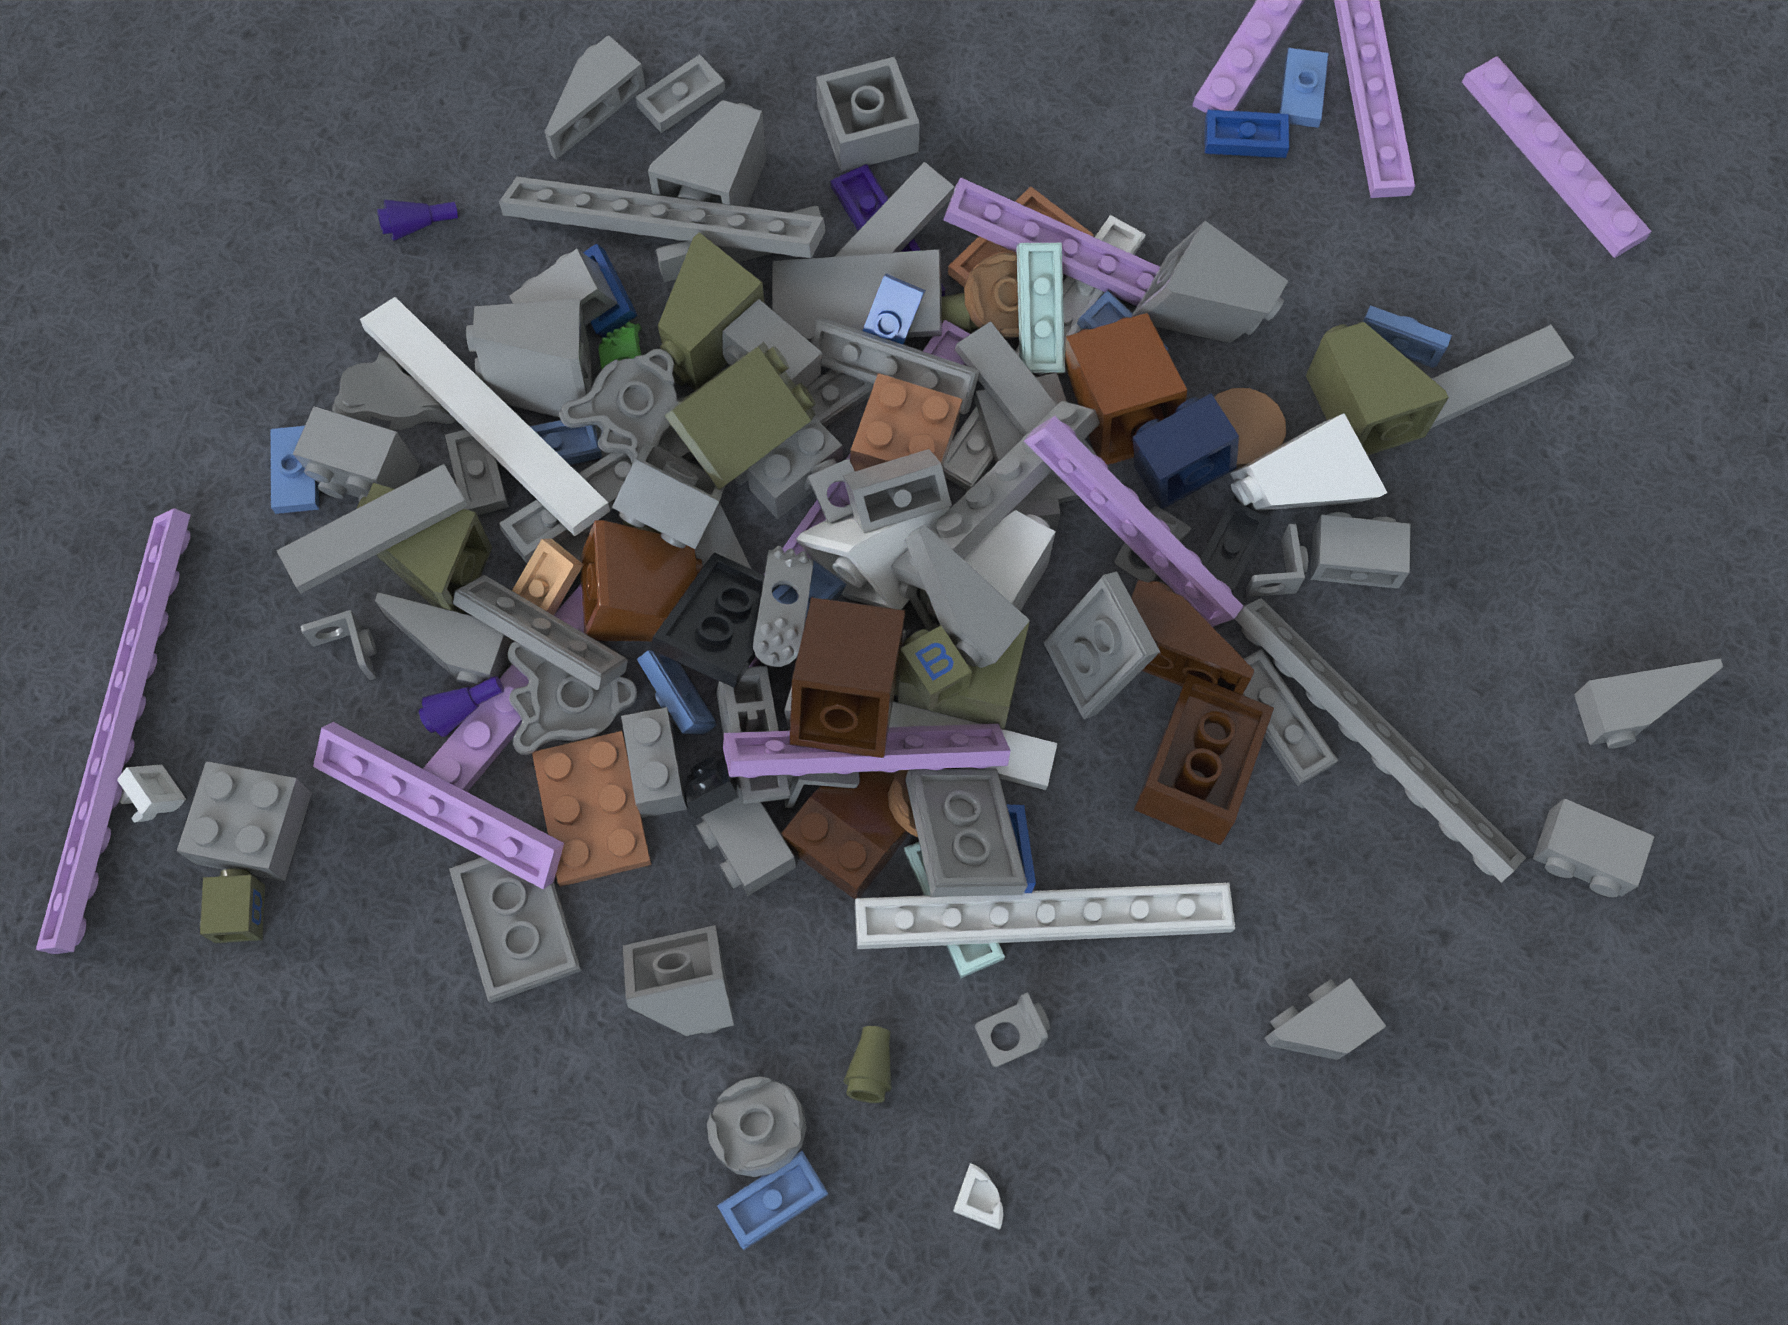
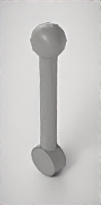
M902 582L899 587V594L910 600L926 627L925 629L930 632L939 627L938 624L932 622L916 594L918 587Z

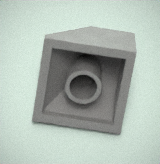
M716 925L623 945L625 993L628 1008L685 1036L698 1033H713L721 1028L734 1026L731 1000Z

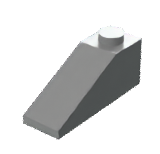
M609 35L598 44L590 46L577 60L546 127L545 136L550 154L556 160L646 88L641 63Z
M925 524L911 532L905 539V542L940 625L968 665H977L979 668L996 663L1030 620Z
M377 593L375 602L384 615L453 677L457 678L456 682L458 684L472 688L494 676H497L499 679L501 678L508 661L509 647L514 640L474 616Z
M1721 658L1589 680L1574 694L1589 744L1607 743L1609 749H1614L1634 743L1636 735L1723 668Z
M767 666L748 668L735 688L720 681L718 682L716 695L723 735L724 733L779 731ZM766 775L755 778L735 777L742 804L790 798L787 775Z

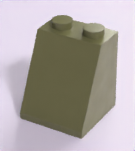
M700 232L692 239L658 324L662 342L660 348L667 351L674 360L672 373L674 381L681 386L687 383L695 391L711 380L727 364L723 356V330L758 299L765 304L762 282Z
M1365 322L1349 327L1346 324H1341L1328 330L1323 335L1306 374L1307 380L1326 419L1329 420L1344 413L1367 456L1425 437L1449 398L1446 391Z
M764 341L680 401L664 415L719 490L812 421L816 414L812 409L816 403L809 391L802 383L795 386L785 372L789 369V365L784 356L775 346L769 349Z
M373 483L368 496H364L359 501L357 509L394 489ZM462 509L376 555L432 606L465 614L464 610L453 604L454 593L457 589L481 577L492 550V545L476 512Z
M1029 622L996 663L979 668L977 665H968L972 671L970 687L931 710L928 709L900 666L899 661L894 695L898 696V703L980 724H999L1000 728L1005 730Z

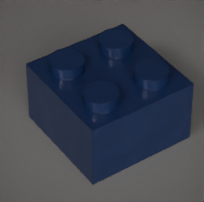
M1212 393L1200 400L1198 397H1194L1183 402L1173 415L1162 421L1159 419L1151 420L1138 429L1137 435L1133 436L1134 467L1160 509H1163L1237 468L1239 435Z

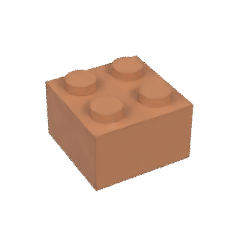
M878 373L851 447L850 462L854 471L927 449L931 450L941 462L943 468L959 422L963 399Z

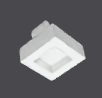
M162 764L127 767L117 779L124 789L119 800L120 803H133L138 810L131 818L134 823L152 820L156 817L157 813L173 812L186 800Z

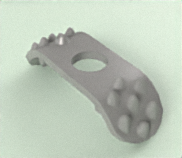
M781 546L768 550L753 650L756 657L762 663L769 666L782 667L790 664L799 652L813 570V559L808 558L805 551L796 555L792 548L784 552ZM778 585H789L798 593V600L792 604L780 603L774 598L772 590Z

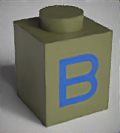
M941 625L930 632L927 629L919 630L905 640L903 643L904 647L900 648V666L929 710L970 687L972 671Z
M226 869L220 871V877H203L200 935L214 943L262 940L265 884L250 875V871L244 869Z

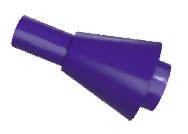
M384 200V208L377 209L382 234H391L392 241L430 226L432 222L458 218L455 202L428 206L425 203Z
M494 676L472 688L465 687L422 697L423 707L419 709L420 719L430 733L437 732L441 737H446L479 707V704L503 693L504 687L500 679Z

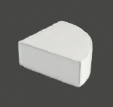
M972 1163L969 1164L953 1212L1000 1230L1003 1219L1000 1194L988 1174Z

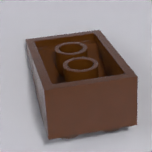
M1138 579L1131 599L1160 650V653L1142 671L1179 686H1183L1187 674H1191L1243 695L1255 670L1183 596L1173 593V590L1163 583L1156 581L1147 583Z
M1187 674L1134 810L1221 845L1237 818L1274 707Z
M899 771L859 772L860 782L857 788L820 786L781 833L791 853L854 900L855 898H861L910 834L897 823L889 809L888 792L895 775Z

